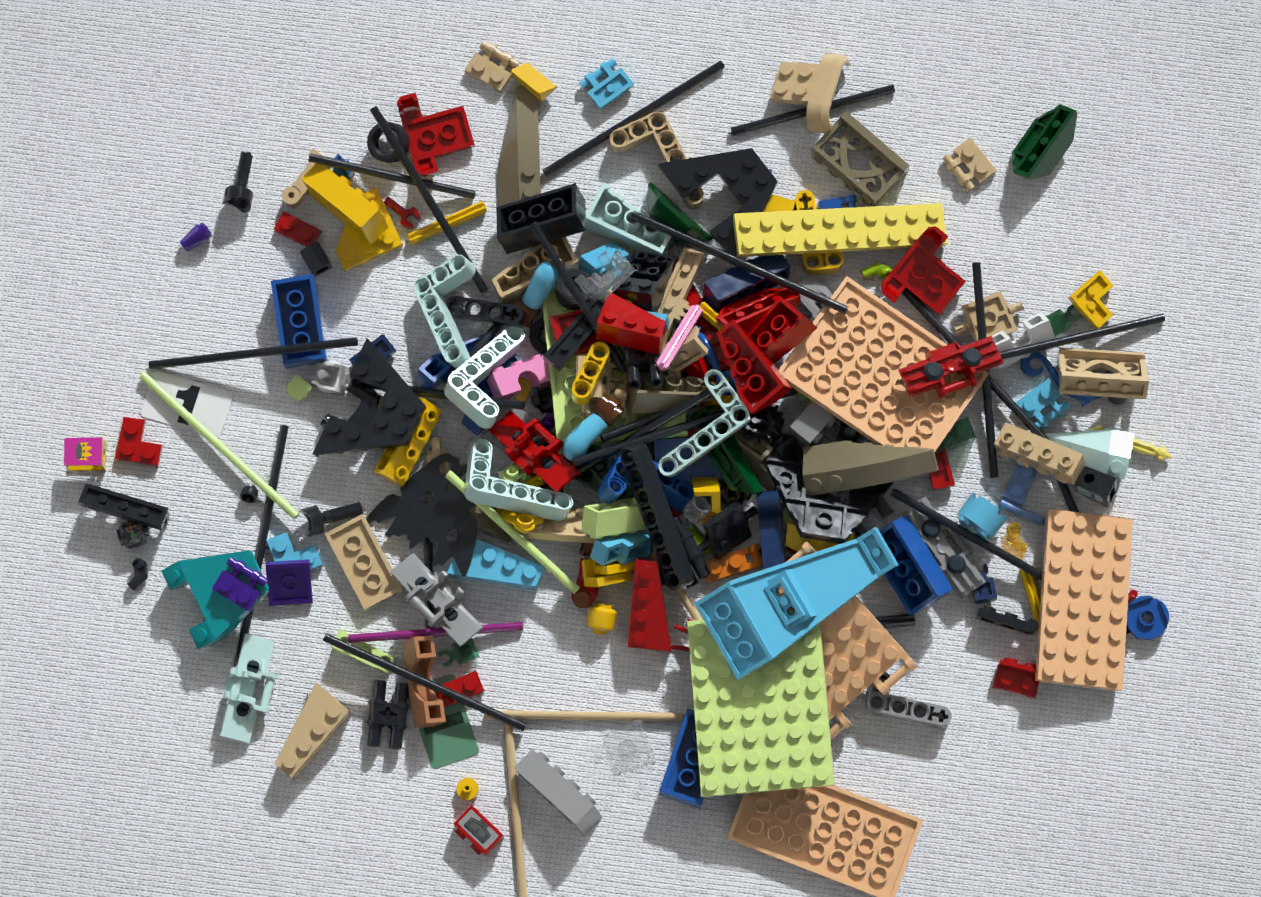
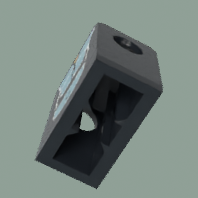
M1087 466L1083 468L1075 482L1077 493L1107 508L1117 491V478Z

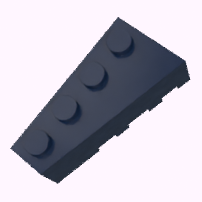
M783 255L758 256L752 260H746L789 279L791 266ZM737 266L727 269L716 277L713 276L704 282L702 300L719 314L723 306L755 292L772 289L778 286V284Z

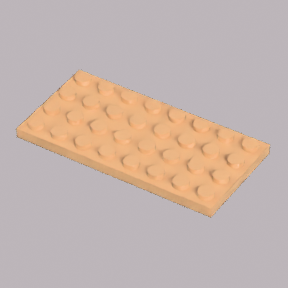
M1048 509L1046 511L1035 681L1113 691L1123 690L1132 519Z
M837 786L743 794L727 840L874 897H895L923 819Z

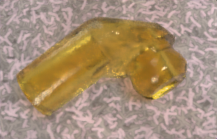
M1014 521L1006 528L1007 542L1023 554L1029 545L1020 539L1021 526L1018 522Z

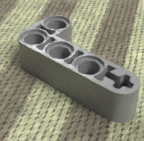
M885 672L880 677H883L887 680L890 677V675L887 672ZM874 683L869 686L866 708L872 714L935 728L946 727L952 718L951 711L945 706L890 695L889 693L884 696ZM873 698L880 699L882 707L873 708L870 700ZM901 703L904 711L901 713L894 712L892 704ZM916 707L923 708L925 716L922 718L916 717L914 709ZM930 709L933 710V712L931 713L932 715H938L940 712H942L943 717L946 718L942 722H939V718L935 716H932L930 720H927L930 714Z

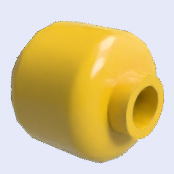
M596 602L595 605L589 607L586 625L593 629L592 633L605 635V631H612L614 629L617 612L612 609L613 605Z

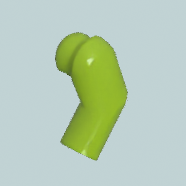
M877 262L860 270V273L864 280L872 276L885 279L892 269L887 265Z

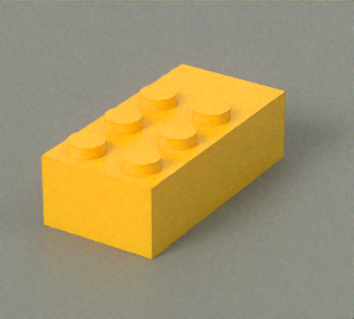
M316 163L301 178L314 200L370 245L388 228L384 220L386 216L380 211L381 207L374 200L369 202L366 199V195L359 188L353 189L350 186L351 183L344 176L338 177L325 165Z

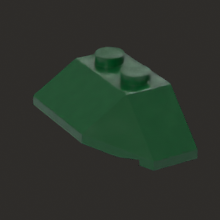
M1059 104L1055 109L1047 111L1036 118L1012 151L1013 173L1029 180L1050 175L1074 140L1077 111Z
M652 182L648 184V214L650 218L705 243L713 244V237L704 231ZM671 237L670 244L672 245L676 244L680 248L693 247Z

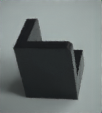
M318 241L299 251L314 277L332 268L330 260Z

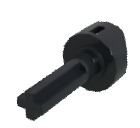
M243 151L240 153L235 183L232 186L226 187L222 204L232 205L242 213H246L251 210L253 192L247 188L253 156L250 152L245 153Z
M360 502L323 511L322 513L317 505L302 508L300 512L307 518L309 525L306 536L311 537L323 534L324 524L363 514V508Z

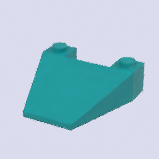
M251 550L181 560L161 570L170 590L183 588L189 584L201 609L205 621L189 629L197 649L210 647L227 638L249 613L212 590V587L222 570L229 574L233 571V568L227 565L230 557L237 561L245 562V566L253 571L258 570L261 572ZM241 573L238 577L239 580L246 584L250 580V578ZM258 583L256 584L254 589L261 592V595L255 605L270 590L267 584L264 587Z

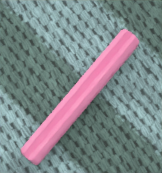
M692 305L664 349L656 363L660 370L663 371L669 368L702 314V309L699 308V305Z

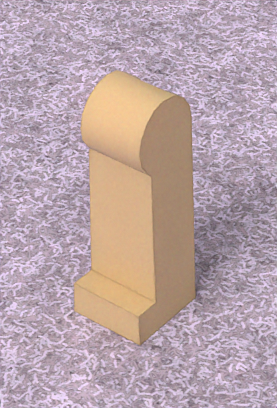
M314 148L310 151L312 154L323 156ZM310 162L292 186L284 189L282 198L288 207L296 208L300 206L309 195L301 178L316 163Z

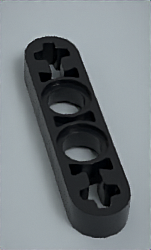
M460 296L449 297L446 301L448 309L454 317L514 327L522 325L526 319L525 312L516 305ZM456 303H458L460 306L465 307V310H463L462 308H456L454 310L452 308V305H456ZM479 304L480 312L472 315L470 312L471 307ZM498 307L500 309L499 316L491 318V310ZM506 312L512 315L518 313L519 317L512 319L510 316H506Z

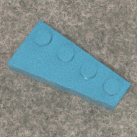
M476 539L467 575L465 577L461 575L454 557L447 574L449 575L448 578L466 579L468 581L486 582L488 584H499L537 591L545 568L535 562Z

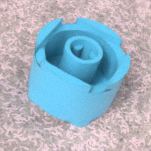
M976 493L970 495L957 513L959 516L958 522L966 529L972 527L978 536L986 540H992L1008 518L1005 514L1001 517L998 514L1000 509L979 495L976 498Z

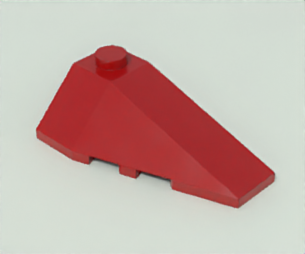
M734 319L717 332L724 356L727 358L731 370V376L734 378L738 396L752 414L776 403L792 389L783 375Z

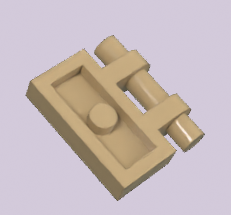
M483 41L479 48L486 53L484 56L475 53L465 68V72L501 93L512 77V74L506 71L508 66L512 68L518 67L520 62L515 60L513 55L505 54L498 50L496 45ZM493 56L502 61L500 66L490 61Z
M971 137L954 149L953 153L957 156L956 159L953 160L949 154L942 158L946 163L948 171L954 173L958 178L957 182L961 187L964 186L968 192L975 187L971 182L972 179H975L980 185L997 171ZM963 164L969 173L964 174L959 165Z

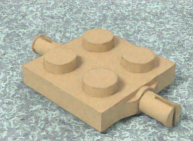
M1001 291L984 297L987 337L1004 331L1007 335L1017 332L1018 329L1014 323L1013 314L1024 310L1023 303L1019 302L1009 306L1004 300ZM974 301L961 306L960 309L965 318V324L954 327V332H956V336L969 332L976 342L978 341Z

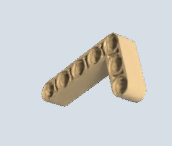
M653 112L614 130L610 134V148L615 153H624L653 139L664 162H670L673 157H678L681 160L687 159L666 116L662 112ZM659 120L663 125L661 127H654L652 122ZM641 129L644 133L641 136H635L633 131ZM616 138H622L625 142L622 145H617L613 141ZM663 139H670L672 144L664 146L661 141ZM702 188L692 193L700 197L698 201H691L688 197L683 200L688 208L696 210L703 205L704 192Z

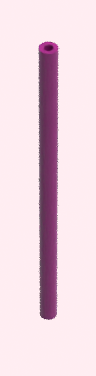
M523 622L482 625L483 628L476 634L523 631ZM442 628L348 634V642L360 643L410 639L417 636L442 637L449 635Z

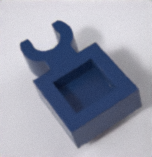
M983 564V573L980 574L986 582L972 591L975 604L997 600L993 578L986 577L988 566Z

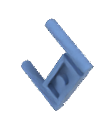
M1017 463L998 507L1042 525L1045 520L1044 517L1022 508L1037 471L1035 468L1030 466L1026 468Z

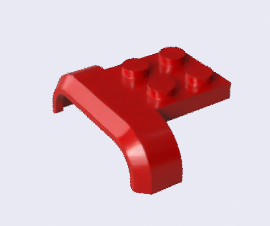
M416 92L400 96L397 101V107L403 128L406 129L409 135V149L415 169L420 176L427 177L439 173L435 158L475 147L464 106L422 117Z
M937 226L928 227L880 285L881 293L891 302L895 303L906 288L939 315L966 282L934 255V252L949 236Z

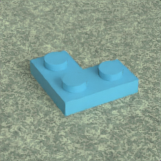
M287 532L267 540L274 562L310 559V570L323 566L315 545L294 552Z

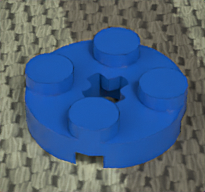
M1141 596L1133 600L1127 610V629L1136 639L1152 640L1163 634L1169 623V612L1166 605L1151 596ZM1144 612L1147 615H1152L1153 618L1150 620V624L1142 621L1141 618Z

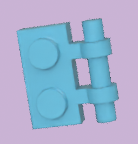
M613 58L608 62L604 61L601 63L597 70L593 73L589 72L579 82L582 89L589 85L593 87L588 91V96L600 111L634 87V83L622 68L616 72L612 70L617 65ZM606 74L608 77L599 83L597 79Z
M1049 378L1015 402L1030 419L1035 418L1037 421L1035 424L1040 429H1046L1050 426V422L1057 417L1061 418L1065 415V411L1071 408L1067 401L1060 405L1056 402L1062 395L1059 394V391ZM1049 406L1052 411L1043 416L1040 412Z

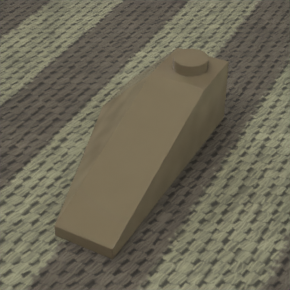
M669 370L667 374L662 373L663 384L653 387L650 384L649 372H640L641 386L639 388H629L627 378L628 394L626 399L631 413L652 414L674 409L708 388L702 378L694 376L683 378L676 376L675 372ZM709 380L710 385L716 386L714 381ZM712 395L710 398L706 399L703 402L712 401L716 399Z

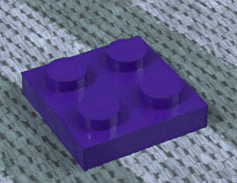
M310 559L266 562L267 585L270 589L268 591L269 606L313 603Z

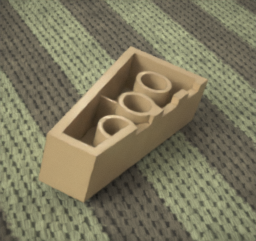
M316 682L274 764L292 780H295L351 715V712Z

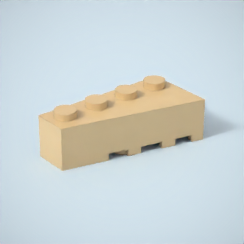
M564 237L550 241L558 257L565 263L566 270L578 269V259L567 238ZM541 244L531 251H527L522 255L521 259L516 263H512L492 279L493 288L501 303L510 304L522 298L536 268L544 261H551Z

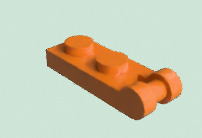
M754 544L728 553L719 560L717 558L705 560L712 573L706 577L707 582L711 583L762 567L763 561L759 552L761 551L760 545ZM751 554L753 561L747 563L745 556Z

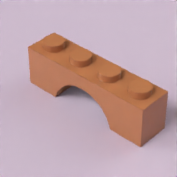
M417 636L403 641L402 648L405 668L431 680V668L436 658L433 636ZM407 679L414 728L434 727L446 722L443 700L439 699L434 691Z

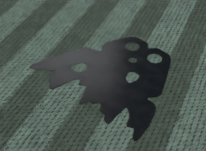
M443 453L413 474L405 482L404 486H401V496L395 494L388 495L373 509L366 520L368 524L374 520L381 523L388 517L396 516L392 525L384 534L386 537L393 535L399 537L407 534V539L410 540V549L426 537L429 538L431 543L437 540L438 548L432 566L444 565L453 556L461 575L465 577L472 561L478 528V520L470 513L469 509L476 505L466 499L465 495L445 477L446 474H441L439 471V465L444 461H448L452 465L451 471L461 479L462 475L467 472V464L460 466L457 457ZM447 484L452 485V489L450 491L445 490V486ZM427 491L434 493V498L430 502H421L423 495ZM451 529L457 530V538L454 543L446 539L447 533Z

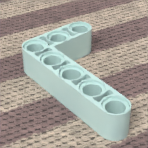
M463 255L453 256L418 278L413 286L416 297L444 359L456 369L468 361L470 355L443 296L471 279L475 274V266Z
M511 326L448 377L444 389L446 397L481 428L487 429L494 425L499 413V407L477 385L488 377L492 370L500 367L520 350L525 336L524 331L520 327Z
M718 370L708 371L705 374L704 382L725 413L659 461V471L666 477H673L747 425L750 420L748 409L723 374ZM713 375H718L721 379L720 383L716 386L709 384V378ZM731 393L733 395L732 402L728 404L721 401L722 395ZM742 410L746 413L743 421H736L734 419L736 411ZM720 423L728 425V430L724 434H719L716 431ZM702 436L710 438V444L706 447L699 445L698 441ZM686 448L692 450V457L688 460L681 458V452ZM672 461L675 464L672 472H665L663 470L665 462Z
M478 439L474 442L468 456L464 489L466 499L478 504L526 513L555 521H563L567 518L573 505V500L568 494L556 493L553 490L490 477L492 445L485 439Z

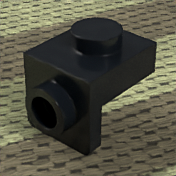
M537 386L532 387L534 395H531V401L533 406L537 407L542 414L552 411L551 387L539 390Z

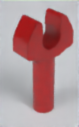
M389 196L385 199L384 204L401 216L400 224L404 228H414L413 224L407 220L409 216H414L415 219L421 220L419 212L415 207L405 209Z

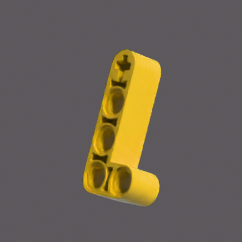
M802 190L797 193L795 210H804V203L801 202L802 199L808 202L807 210L816 209L815 198L812 192ZM841 252L801 254L802 267L808 275L812 273L816 275L836 273L843 266L844 256ZM835 257L840 263L831 265L828 259ZM815 260L818 266L814 268L809 267L807 261Z

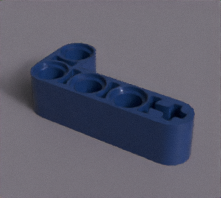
M778 490L756 494L763 570L785 563Z

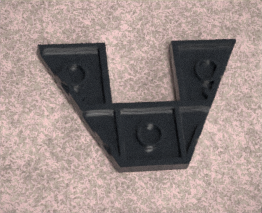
M752 148L658 164V168L683 200L718 175L742 206L735 213L763 212L778 183ZM733 213L711 229L709 233L723 251L737 256L733 215L735 213Z
M366 338L349 377L351 380L384 391L385 394L368 429L330 415L312 453L316 457L332 453L343 454L348 451L352 453L361 452L373 448L385 449L392 446H409L426 409L425 404L371 341Z
M766 457L765 466L801 538L839 544L845 543L893 485V482L851 489L849 490L848 504L806 498L803 463Z

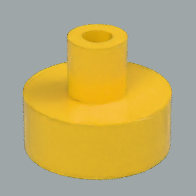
M464 778L457 784L456 791L461 799L470 801L478 795L479 787L475 780Z

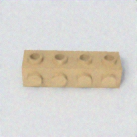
M1006 422L994 443L996 452L1001 458L1006 460L1010 458L1023 467L1027 468L1030 466L1035 468L1040 474L1052 475L1062 483L1069 482L1075 484L1086 463L1082 453Z

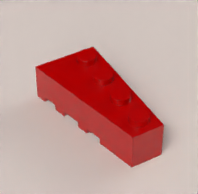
M780 296L747 335L772 364H775L818 327ZM726 359L724 363L729 367L728 361Z
M636 557L628 647L671 651L672 647L659 563L657 559Z

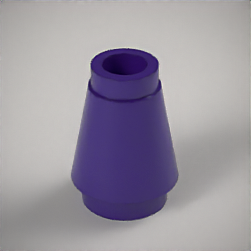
M201 222L199 225L196 224L180 243L188 252L190 249L210 241L209 238L213 235L208 227Z

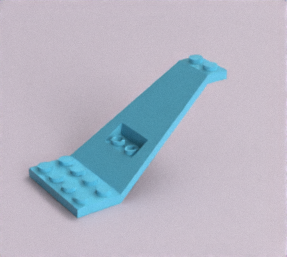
M875 527L857 539L728 581L694 604L736 679L740 680L779 656L875 580L899 564L880 531ZM780 587L784 590L783 595L779 593ZM790 607L795 609L794 614H791Z

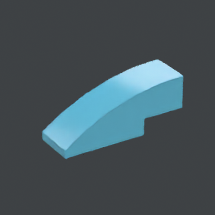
M623 533L619 536H604L603 539H595L590 558L602 566L615 561L625 565L635 561L636 557L643 558L651 555L653 547L648 534Z

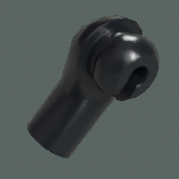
M141 558L133 561L132 566L134 567L135 576L127 583L133 591L139 588L148 578V565Z

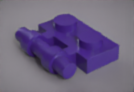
M230 557L227 565L232 567L233 571L229 574L222 570L212 590L250 612L261 595V592L254 589L256 584L258 583L264 587L268 579L263 577L262 573L258 570L253 571L245 566V562L237 561ZM240 573L250 578L248 584L238 579Z

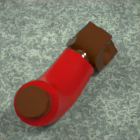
M581 543L579 555L586 557L580 558L576 584L580 588L575 594H571L572 601L578 608L591 606L597 598L600 588L584 586L582 561L591 559L593 543Z

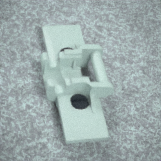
M250 634L244 635L238 664L230 668L223 698L227 699V708L220 736L250 743L257 711L269 714L270 709L268 706L275 679H278L277 674L267 672L274 641ZM261 677H266L260 706L255 705L256 698H253L256 681H260Z

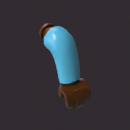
M544 261L536 268L523 297L513 304L520 307L526 314V319L522 326L525 325L529 328L533 319L540 313V306L559 279V273L551 261ZM515 313V314L512 315V316H514L515 318H516V317L518 318V317H519V314H518V313Z
M607 395L603 396L594 406V414L583 420L565 438L562 452L564 458L572 466V459L586 455L588 448L608 426L614 424L625 409L621 406V402L616 398H611Z

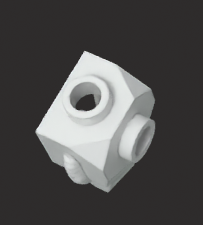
M336 361L316 363V372L313 380H311V384L317 385L318 389L324 393L341 394L351 383L349 368Z

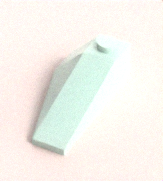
M1106 428L1103 430L1045 434L1051 441L1082 453L1086 462L1084 467L1087 466L1110 476L1125 479L1134 433L1115 428Z

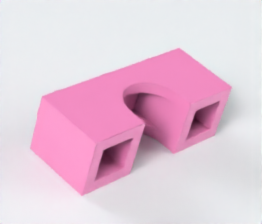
M541 354L531 357L530 361L523 363L520 360L512 363L511 367L504 369L502 366L492 370V374L488 377L487 382L493 396L503 399L516 397L521 391L518 378L527 379L532 383L533 387L537 386L539 389L550 386L549 363L543 359Z

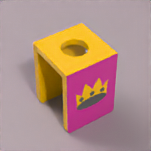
M103 437L64 439V465L68 466L69 471H106L107 443Z

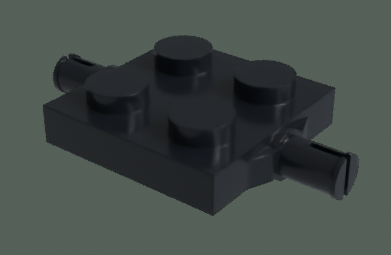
M733 502L702 524L705 530V540L698 547L703 552L711 548L713 556L718 560L752 537L748 521L758 514V510L755 506H752L744 512L739 502Z

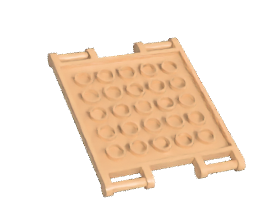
M806 541L802 548L788 561L817 551ZM779 588V593L781 595L784 594L783 588ZM857 596L853 597L821 622L829 721L834 716L839 719V722L830 729L831 740L844 728L848 729L852 725L851 721L841 710L866 688L874 683L885 696L890 692L889 689L910 670L914 671L918 667ZM790 607V611H795L793 607ZM902 658L905 664L886 681L882 682L879 677Z

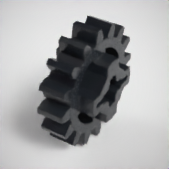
M770 405L754 414L749 411V423L740 429L743 430L742 435H749V441L756 438L758 443H761L762 439L769 443L770 437L777 439V435L782 433L785 419H782L783 412H778V405L774 407ZM744 411L739 413L737 421L745 419L746 413Z

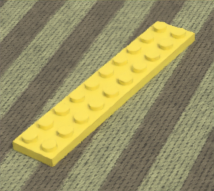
M942 203L735 213L733 215L737 257L911 248L928 227L937 226L946 234ZM947 239L943 244H941V246L947 245Z

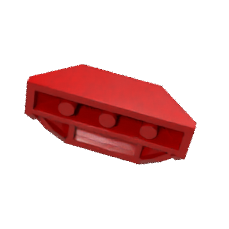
M782 287V289L761 290L723 306L716 320L725 326L734 319L745 333L748 334L780 296L795 308L801 299V295L785 287Z

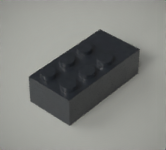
M576 183L496 207L497 240L506 254L540 245V242L530 228V225L536 221L549 242L586 231L585 198Z

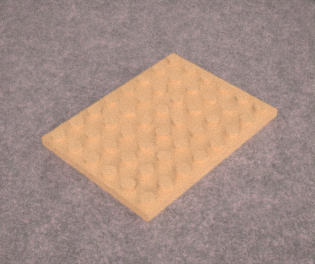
M846 276L831 296V299L849 306L847 313L843 314L824 306L813 321V324L818 328L795 346L778 371L791 387L876 445L889 444L894 445V447L932 448L935 452L989 373L982 371L974 374L977 386L962 388L946 394L944 398H940L935 389L910 397L898 370L926 360V353L947 344ZM957 372L947 375L944 378V386L966 377L964 374H958Z

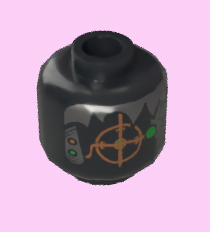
M132 521L122 522L119 529L116 530L121 546L125 545L127 549L145 545L147 543V536H150L148 526Z

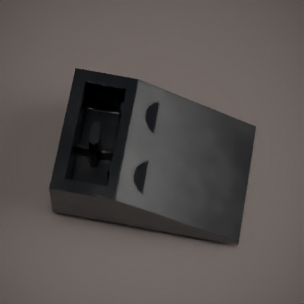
M635 252L611 287V292L624 300L631 301L634 305L645 311L656 312L662 303L675 258Z

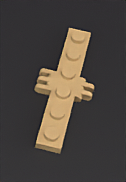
M684 247L669 279L662 303L656 313L667 314L670 320L669 329H666L665 341L662 349L675 321L681 322L687 314L685 312H688L691 307L688 306L689 302L685 299L705 259L704 253Z

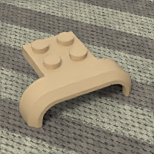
M829 53L822 57L820 64L781 61L770 99L773 103L807 105L806 119L809 130L812 133L826 134L832 130L829 112L844 64L851 66V63L843 54Z

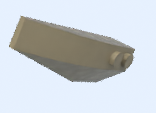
M516 86L498 164L499 206L541 194L538 98L523 86Z
M847 440L804 446L803 479L808 496L874 486L938 471L934 449L894 447V445L889 444L873 445V443L868 442L852 443V441Z

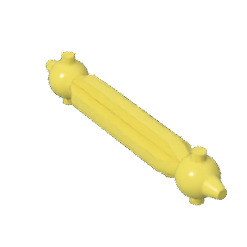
M1100 425L1096 428L1090 427L1089 430H1103L1105 428ZM1133 438L1131 450L1148 456L1155 455L1158 461L1172 458V455L1168 453L1165 447L1162 446L1157 449L1153 444Z

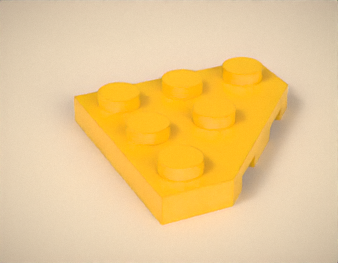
M377 188L364 194L369 202L374 200L381 207L380 211L386 216L384 220L388 228L370 245L345 225L335 250L344 272L403 246Z

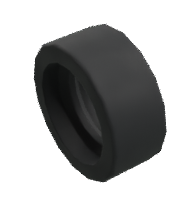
M386 121L391 130L397 133L398 141L407 154L410 140L406 129L399 124ZM376 124L369 132L367 138V147L370 154L383 162H398L400 159L395 151L389 155L380 152L378 142L383 131Z

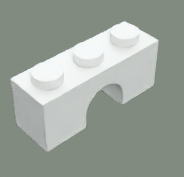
M1040 312L1022 321L1024 333L1016 341H1011V338L1004 331L992 335L998 351L1055 339L1049 319ZM1031 353L1004 359V363L997 367L998 369L1008 367L1012 362L1029 357Z

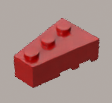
M609 292L597 320L596 340L659 355L665 341L666 321Z

